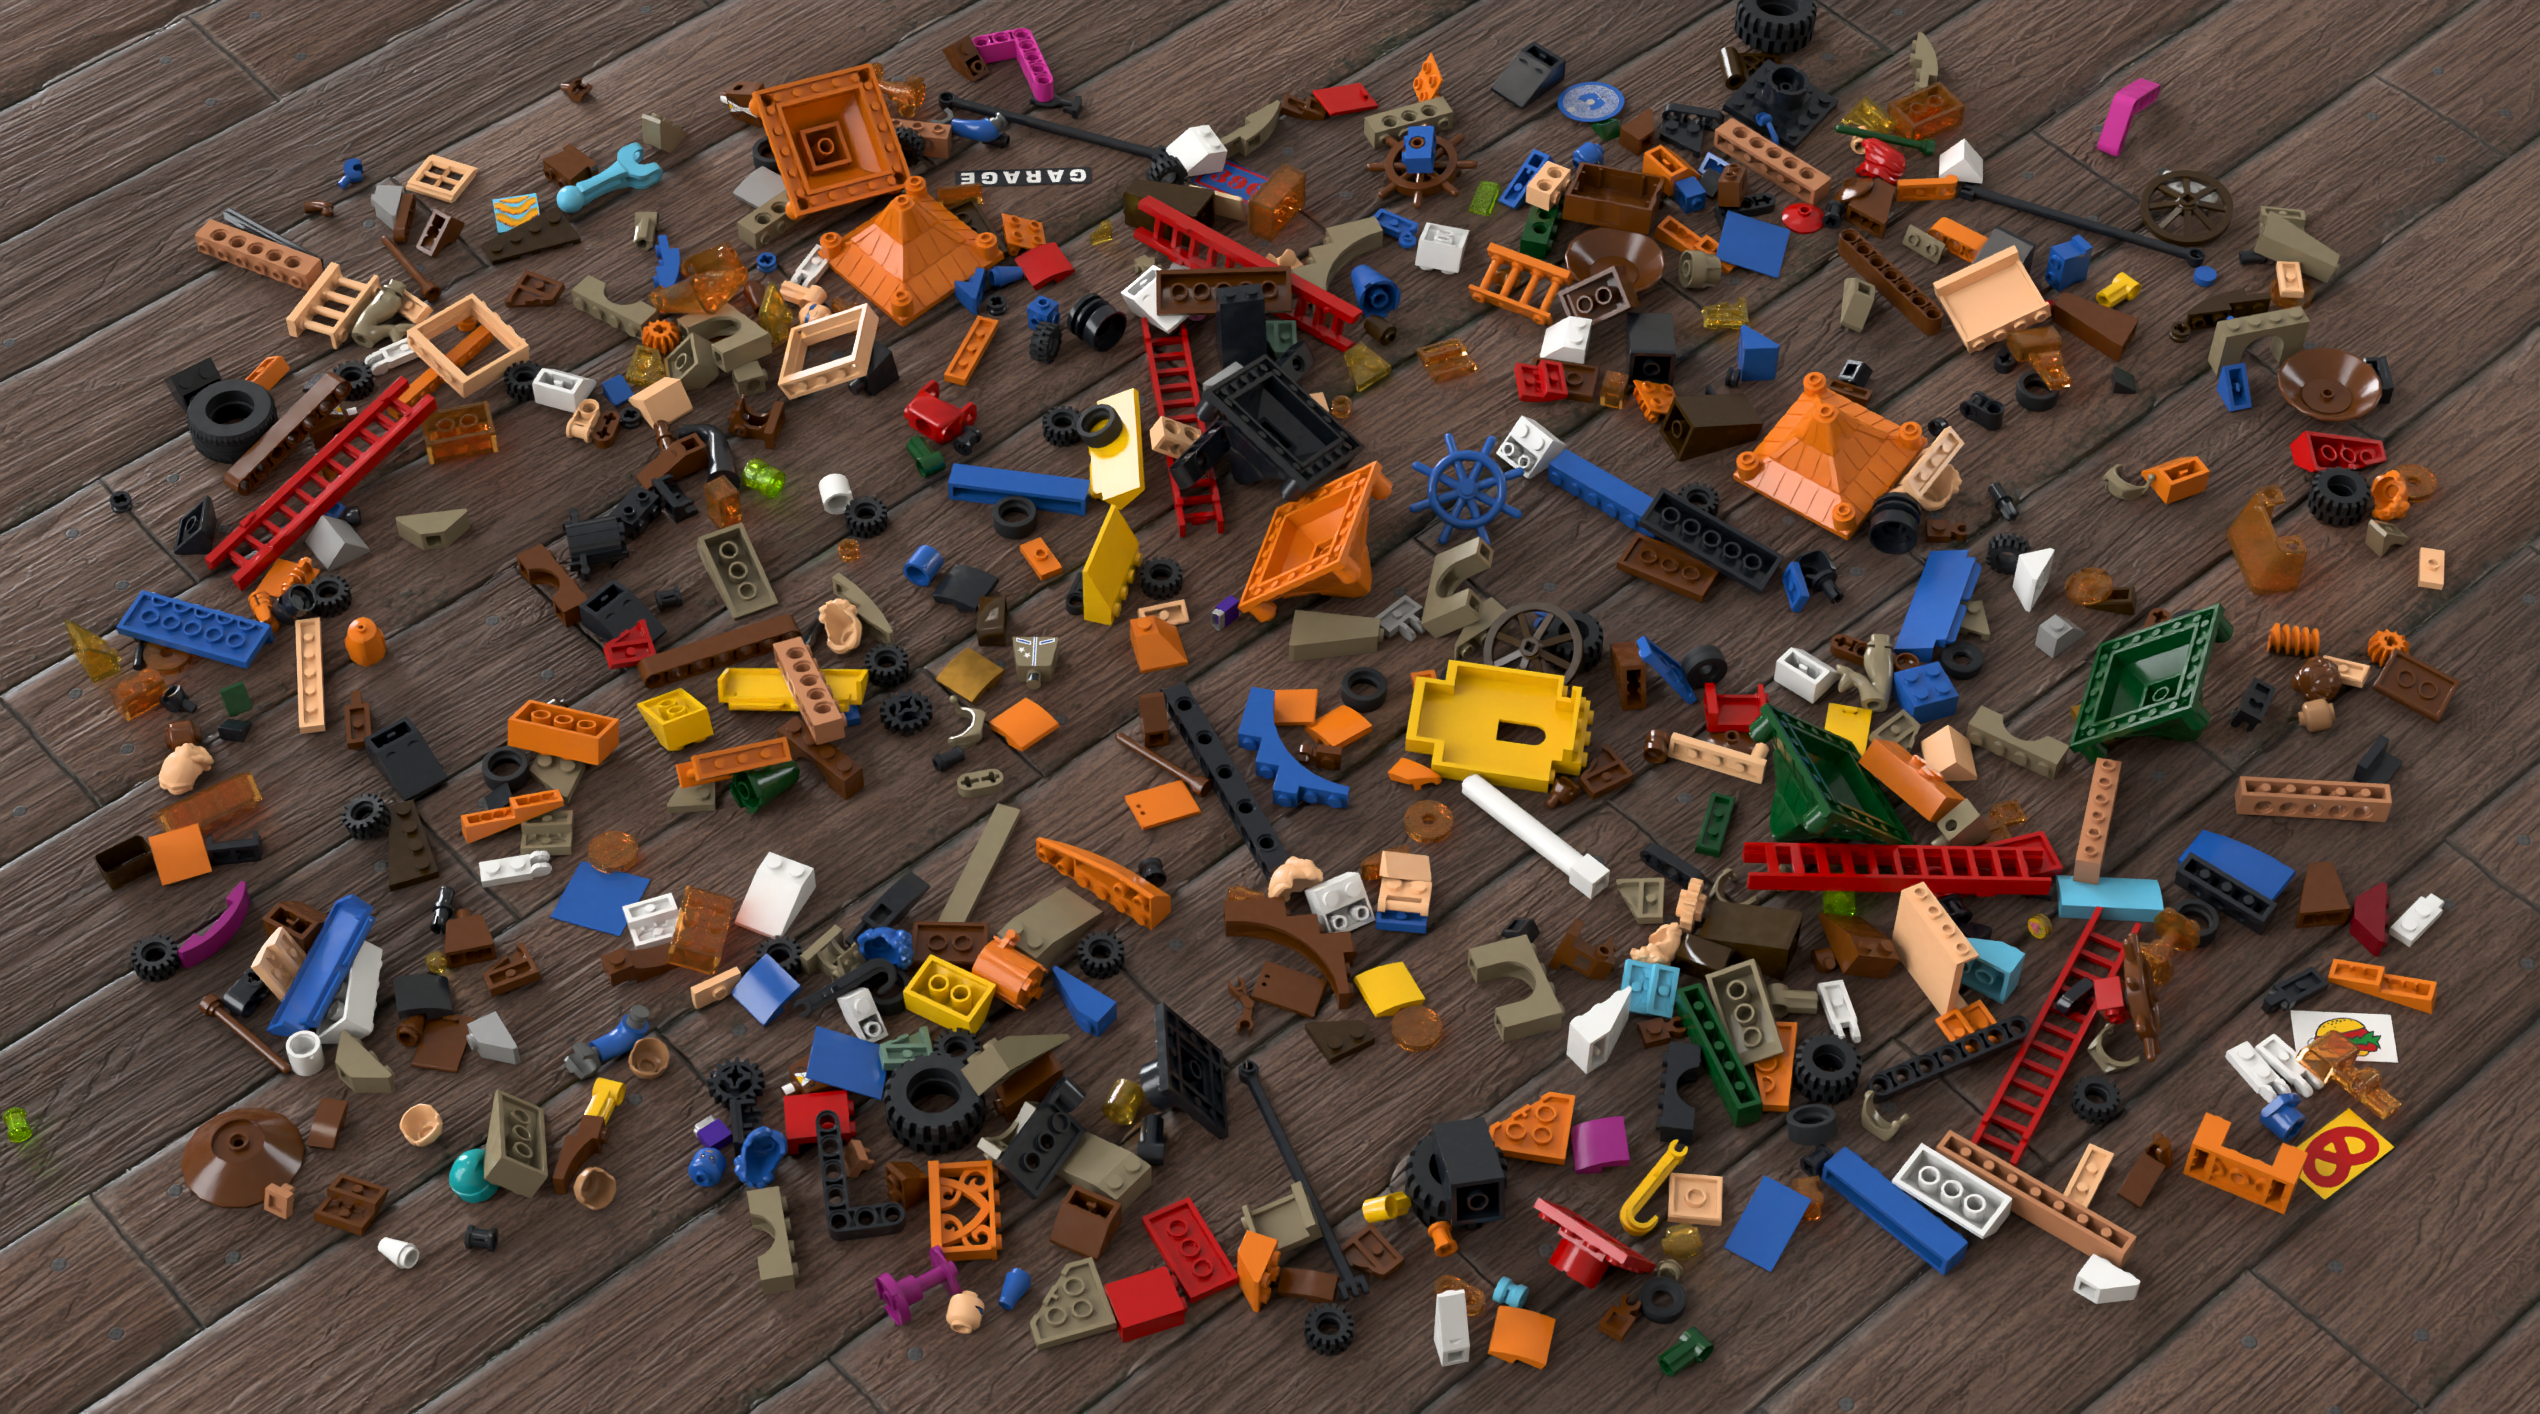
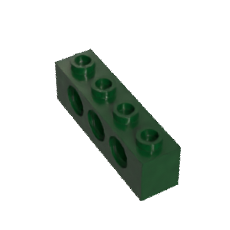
M1565 192L1562 194L1558 204H1554L1549 211L1532 205L1521 237L1520 253L1545 260L1547 253L1552 252L1554 239L1552 238L1557 237L1559 228L1557 223L1561 224Z

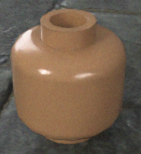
M2325 699L2305 702L2302 705V712H2298L2301 727L2306 726L2310 733L2330 729L2332 722L2336 721L2332 703H2327Z

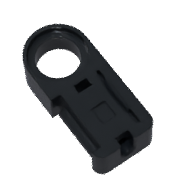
M1082 572L1077 574L1065 599L1066 611L1071 615H1081L1084 613ZM1073 601H1080L1083 604L1080 606H1072L1070 603Z

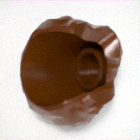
M2315 656L2308 658L2303 666L2295 672L2291 686L2295 691L2302 693L2306 701L2325 699L2328 703L2336 696L2342 686L2341 675L2338 671V666L2332 661Z

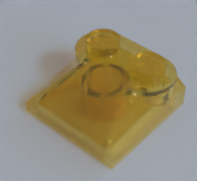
M769 282L759 310L760 327L771 334L772 346L777 342H782L783 338L787 337V325L792 322L793 310H790L789 305L785 304L775 283Z

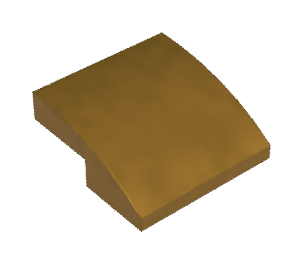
M968 647L937 676L936 681L975 706L987 689L992 691L1006 671Z

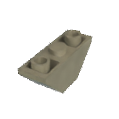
M652 113L651 116L643 114L641 117L643 142L652 147L671 153L688 135L687 132L681 130V125L658 114Z
M1856 277L1846 278L1843 291L1841 325L1857 332L1862 331L1874 302V285Z
M467 508L396 517L399 536L422 550L448 548L470 528Z
M343 1030L340 1033L335 1060L339 1078L355 1093H393L396 1091L394 1083L395 1074L387 1065L384 1067L373 1051L370 1050L368 1052L356 1035L352 1037L346 1030Z

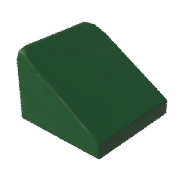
M1608 118L1591 125L1592 129L1603 141L1620 137V120Z
M243 681L219 690L223 705L230 717L252 709V704Z

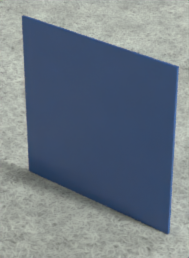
M1727 211L1716 256L1719 257L1720 261L1778 278L1790 230Z
M581 861L550 918L620 937L627 925L622 907L639 902L650 879Z
M816 1026L805 1078L881 1100L887 1070H882L879 1044Z

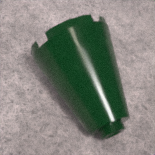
M790 761L730 774L729 776L733 775V782L729 783L730 790L740 808L746 807L749 810L746 813L753 814L760 811L796 783L799 779L800 769L795 762Z

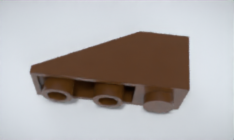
M696 432L672 443L636 476V479L644 489L652 491L651 479L672 474L674 479L667 481L666 485L708 466L707 447Z

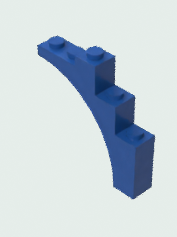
M1251 687L1238 732V747L1249 751H1258L1255 761L1257 776L1266 779H1276L1273 787V804L1297 808L1299 800L1311 804L1319 803L1333 808L1347 809L1350 799V787L1330 782L1313 774L1299 764L1285 748L1274 723L1275 691Z

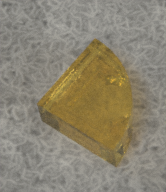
M1109 219L1099 224L1100 227L1090 234L1089 242L1092 246L1112 240V223Z

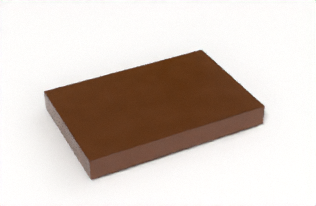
M1533 357L1532 365L1536 366L1539 365L1540 360L1562 363L1568 396L1564 399L1593 403L1600 373L1599 366Z
M2395 648L2372 689L2438 724L2461 681Z
M914 921L912 934L914 956L910 968H921L929 955L932 954L959 968L972 969L978 955L989 943L990 923Z

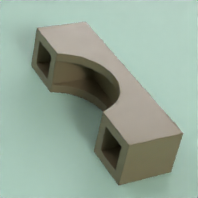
M590 275L571 290L574 306L578 310L584 311L596 319H600L612 327L618 328L640 340L643 337V327L648 326V322L655 323L657 319L659 320L658 309L642 301L630 305H619L608 300L606 283Z
M1982 705L1969 722L1966 738L1972 744L1991 751L2051 780H2054L2065 764L2070 747L2049 736L2036 741L2018 739L2011 735L2004 727L2003 715Z
M779 1186L747 1191L752 1228L763 1230L775 1239L772 1247L765 1254L757 1258L763 1295L796 1290L794 1279L799 1278L797 1262L791 1263L790 1256L796 1255L793 1240H788L787 1234H791L792 1230L790 1218H784L783 1212H788L786 1196H780Z

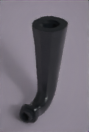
M683 423V426H678L679 439L696 432L701 440L707 441L709 444L707 475L709 491L719 496L736 493L740 488V478L732 451L721 429L710 424Z

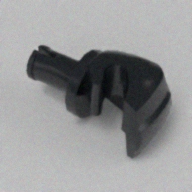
M1821 548L1812 549L1802 553L1795 559L1794 562H1799L1808 588L1814 589L1816 592L1823 591L1831 604H1835V601L1839 603L1843 599L1844 594L1835 584L1837 579L1836 568L1826 550Z

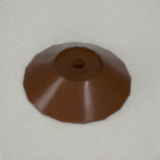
M1598 227L1583 232L1570 243L1565 254L1566 268L1571 271L1576 283L1613 266L1625 265L1636 294L1649 290L1661 280L1666 268L1664 252L1654 239L1645 234L1609 227Z
M2318 347L2299 351L2286 359L2278 371V389L2286 402L2302 414L2318 420L2344 422L2359 419L2374 410L2382 397L2381 380L2373 367L2360 357L2340 349Z
M238 1108L216 1115L196 1130L185 1146L181 1168L186 1185L201 1200L222 1208H246L264 1202L265 1188L271 1183L279 1187L285 1183L291 1184L301 1169L305 1147L299 1129L285 1115L266 1108Z

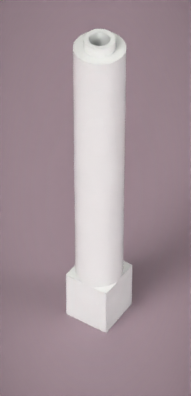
M1478 774L1465 778L1462 783V793L1568 875L1569 883L1589 899L1594 898L1608 886L1610 870L1591 855H1581Z

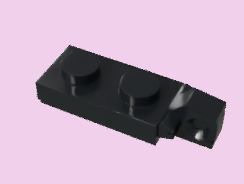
M2311 966L2274 985L2268 997L2264 998L2261 1009L2267 1015L2276 1012L2279 1008L2282 1011L2289 1010L2326 991L2329 983Z

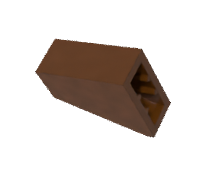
M1876 178L1873 186L1867 192L1853 199L1848 204L1845 221L1882 240L1885 236L1893 204L1895 187Z
M1634 641L1610 643V666L1622 710L1646 708V664L1639 656Z
M2315 862L2308 864L2295 921L2296 929L2345 924L2350 907L2334 863Z
M1052 1050L1046 1052L995 1088L996 1099L993 1100L994 1108L998 1115H1003L1007 1123L1017 1118L1025 1101L1041 1103L1053 1085L1063 1077V1069Z

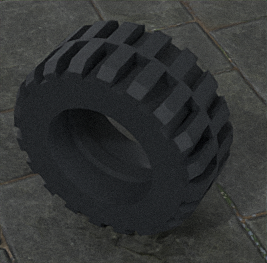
M1738 0L1734 29L1739 39H1742L1744 44L1750 45L1754 50L1759 49L1763 53L1771 52L1778 55L1779 53L1790 54L1792 51L1797 52L1804 48L1812 39L1817 14L1816 5L1813 0Z
M932 1052L929 1056L917 1055L915 1060L912 1061L908 1059L901 1064V1069L896 1068L891 1074L892 1078L888 1079L885 1086L884 1102L887 1125L890 1127L893 1137L898 1138L900 1144L905 1147L910 1145V1150L918 1153L922 1150L928 1155H933V1152L947 1154L948 1150L954 1149L956 1151L963 1147V1143H970L975 1138L974 1134H978L981 1131L982 1123L986 1117L985 1093L978 1096L961 1071L967 1065L966 1060L960 1057L955 1059L952 1054L944 1053V1055H938L937 1052ZM932 1094L947 1095L958 1101L950 1109L939 1113L923 1112L913 1106L919 1099Z
M1431 1132L1429 1138L1427 1136L1421 1138L1418 1141V1145L1413 1146L1410 1151V1157L1407 1158L1405 1192H1407L1406 1196H1409L1411 1199L1413 1211L1419 1217L1423 1215V1221L1430 1225L1439 1221H1447L1451 1224L1442 1185L1433 1178L1439 1171L1433 1151ZM1497 1146L1495 1150L1505 1177L1506 1193L1508 1166L1503 1158V1152ZM1488 1222L1453 1226L1452 1231H1460V1228L1471 1230L1475 1229L1477 1224L1482 1226Z

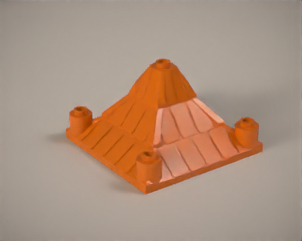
M871 63L752 93L753 98L749 102V110L754 116L761 117L790 200L785 207V212L790 219L799 221L808 214L887 193L897 195L905 189L904 183L911 177Z
M920 176L909 177L904 183L906 194L895 197L883 211L842 238L835 232L823 234L820 238L821 250L817 252L818 256L823 260L825 258L829 260V267L902 328L955 292V281L969 282L970 276H974L976 267L985 268V271H987L1004 259L1003 252L998 249L997 237L993 233L985 232L978 234L927 193L926 181Z
M1812 372L1803 379L1804 392L1764 438L1762 443L1753 452L1746 451L1737 457V470L1733 474V479L1848 541L1871 514L1873 502L1877 497L1890 491L1927 446L1928 441L1927 438L1922 436V428L1918 423L1906 422L1899 426L1828 389L1825 376L1819 372Z
M1378 461L1303 495L1298 502H1288L1276 508L1237 607L1243 613L1250 612L1259 622H1269L1276 615L1277 606L1273 600L1280 597L1285 599L1320 593L1321 595L1356 598L1363 597L1370 592L1372 573L1368 546L1366 545L1370 510L1368 504L1371 497L1375 500H1384L1392 493L1391 488L1393 485L1381 472L1383 466Z

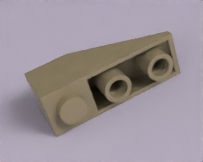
M1490 597L1484 601L1480 620L1464 626L1455 644V661L1467 658L1480 647H1484L1486 636L1492 624L1507 610L1494 598ZM1510 622L1505 625L1501 633L1505 634L1509 630Z

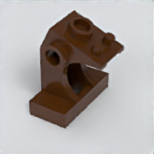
M743 394L740 400L736 399L734 402L735 405H738L737 408L733 407L729 413L727 421L731 423L728 431L734 433L737 437L764 440L765 449L775 450L786 418L784 402L775 401L773 408L769 412L760 414L754 412V409L746 404L745 395Z
M1575 918L1548 966L1558 970L1561 963H1564L1590 979L1605 981L1609 972L1614 971L1617 962L1616 957H1614L1617 946L1613 945V937L1610 936L1605 945L1592 946L1581 937L1580 930L1584 922Z

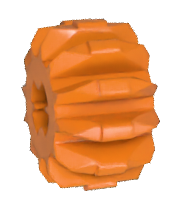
M657 319L655 323L648 322V326L643 327L642 343L648 352H654L655 355L659 353L666 355V352H672L680 343V331L674 322H668L667 319L663 321Z
M2388 629L2384 632L2377 631L2369 640L2367 656L2372 658V663L2378 662L2381 668L2387 663L2395 648L2409 654L2410 642L2405 641V635H2398L2397 630L2394 633Z

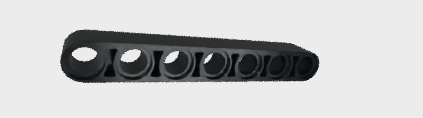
M2014 1015L1879 1072L1871 1077L1865 1088V1093L1868 1090H1873L1875 1092L1873 1103H1883L2017 1046L2024 1041L2029 1033L2030 1022L2022 1015ZM2011 1027H2018L2022 1034L2014 1033ZM1988 1036L1996 1037L1999 1043L1994 1044L1990 1042ZM1965 1046H1972L1976 1053H1969ZM1947 1055L1951 1057L1953 1063L1945 1062L1942 1056ZM1919 1065L1927 1066L1930 1069V1073L1922 1072ZM1896 1075H1903L1907 1082L1902 1083L1898 1081ZM1873 1085L1882 1086L1884 1092L1879 1093L1875 1091Z

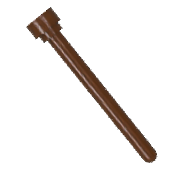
M383 236L381 238L382 243L420 285L422 296L429 302L437 300L441 295V289L437 284L427 281L388 236Z
M1121 732L1115 735V739L1119 743L1190 784L1193 793L1203 798L1210 792L1213 785L1212 780L1205 776L1190 774Z
M208 994L202 999L199 1009L205 1015L220 1019L283 1073L288 1074L291 1072V1065L225 1011L222 1000L215 994Z

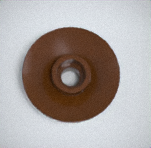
M1854 177L1848 178L1843 182L1844 186L1835 194L1833 200L1842 203L1853 200L1867 192L1873 186L1874 181L1872 178L1857 180Z
M1734 730L1710 732L1707 737L1708 743L1751 755L1756 745L1749 732H1737Z

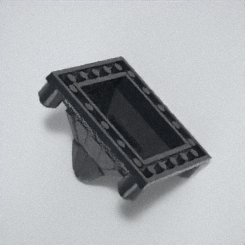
M1266 354L1206 389L1201 396L1202 399L1195 407L1196 416L1202 422L1211 423L1218 415L1223 419L1221 423L1231 445L1229 460L1233 479L1237 483L1244 485L1263 480L1264 478L1285 480L1280 487L1282 497L1288 502H1298L1312 485L1334 470L1346 469L1352 460L1365 448L1359 440Z

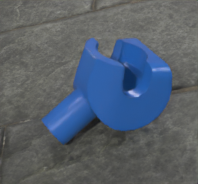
M352 158L345 162L343 166L345 176L337 184L342 189H345L351 182L364 180L362 177L363 165L360 159Z

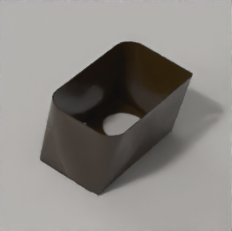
M1006 596L979 597L977 618L979 647L1006 646L1008 613H1004L1008 612Z
M139 835L133 836L95 855V862L100 873L112 890L156 869L151 848L145 839Z
M1686 934L1677 952L1675 967L1680 968V972L1707 981L1705 975L1731 966L1733 951L1729 957L1731 948Z

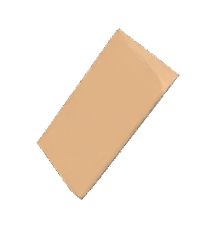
M1184 599L1137 610L1138 618L1153 615L1173 626L1190 622Z
M1383 851L1379 876L1431 882L1429 856Z

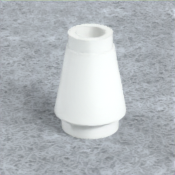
M385 1237L378 1245V1251L401 1269L412 1268L418 1261L419 1251L412 1243Z

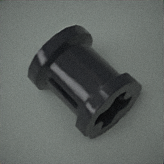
M1831 200L1826 205V214L1823 216L1822 222L1829 229H1837L1842 224L1841 215L1845 211V206L1842 202Z
M970 425L965 426L961 437L953 442L954 449L964 456H969L975 443H979L982 439L980 431Z
M678 585L674 586L671 590L654 591L659 612L663 611L666 607L674 605L683 606Z
M1820 1144L1812 1154L1803 1156L1800 1159V1166L1807 1175L1815 1178L1819 1175V1171L1823 1169L1824 1164L1834 1154L1829 1147Z
M469 1225L465 1234V1248L472 1249L473 1247L485 1248L488 1252H494L498 1243V1229H477L475 1225Z

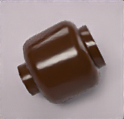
M190 719L171 722L168 725V729L164 730L167 748L172 749L173 752H175L176 747H181L185 743H192L198 746V741H202L200 726L195 727L194 722Z

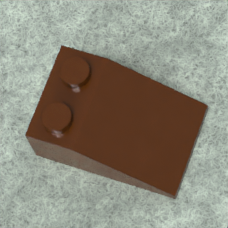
M1625 265L1608 268L1558 292L1567 317L1592 319L1591 327L1641 307Z
M1819 913V920L1843 975L1885 979L1899 962L1900 958L1892 940L1863 918Z

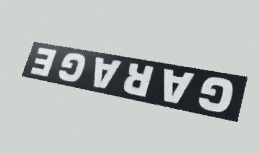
M1091 167L955 171V187L1092 183Z

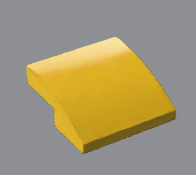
M1403 962L1386 964L1370 969L1355 976L1353 979L1375 1017L1397 1015L1400 1008L1422 1006L1425 1000Z

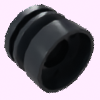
M1088 293L1081 297L1074 304L1067 319L1069 332L1085 341L1088 346L1100 353L1114 347L1120 341L1127 326L1126 315L1096 293Z
M1900 492L1885 493L1877 497L1872 506L1868 536L1870 543L1877 550L1886 554H1904L1912 550L1918 540L1921 515L1919 502L1912 496Z

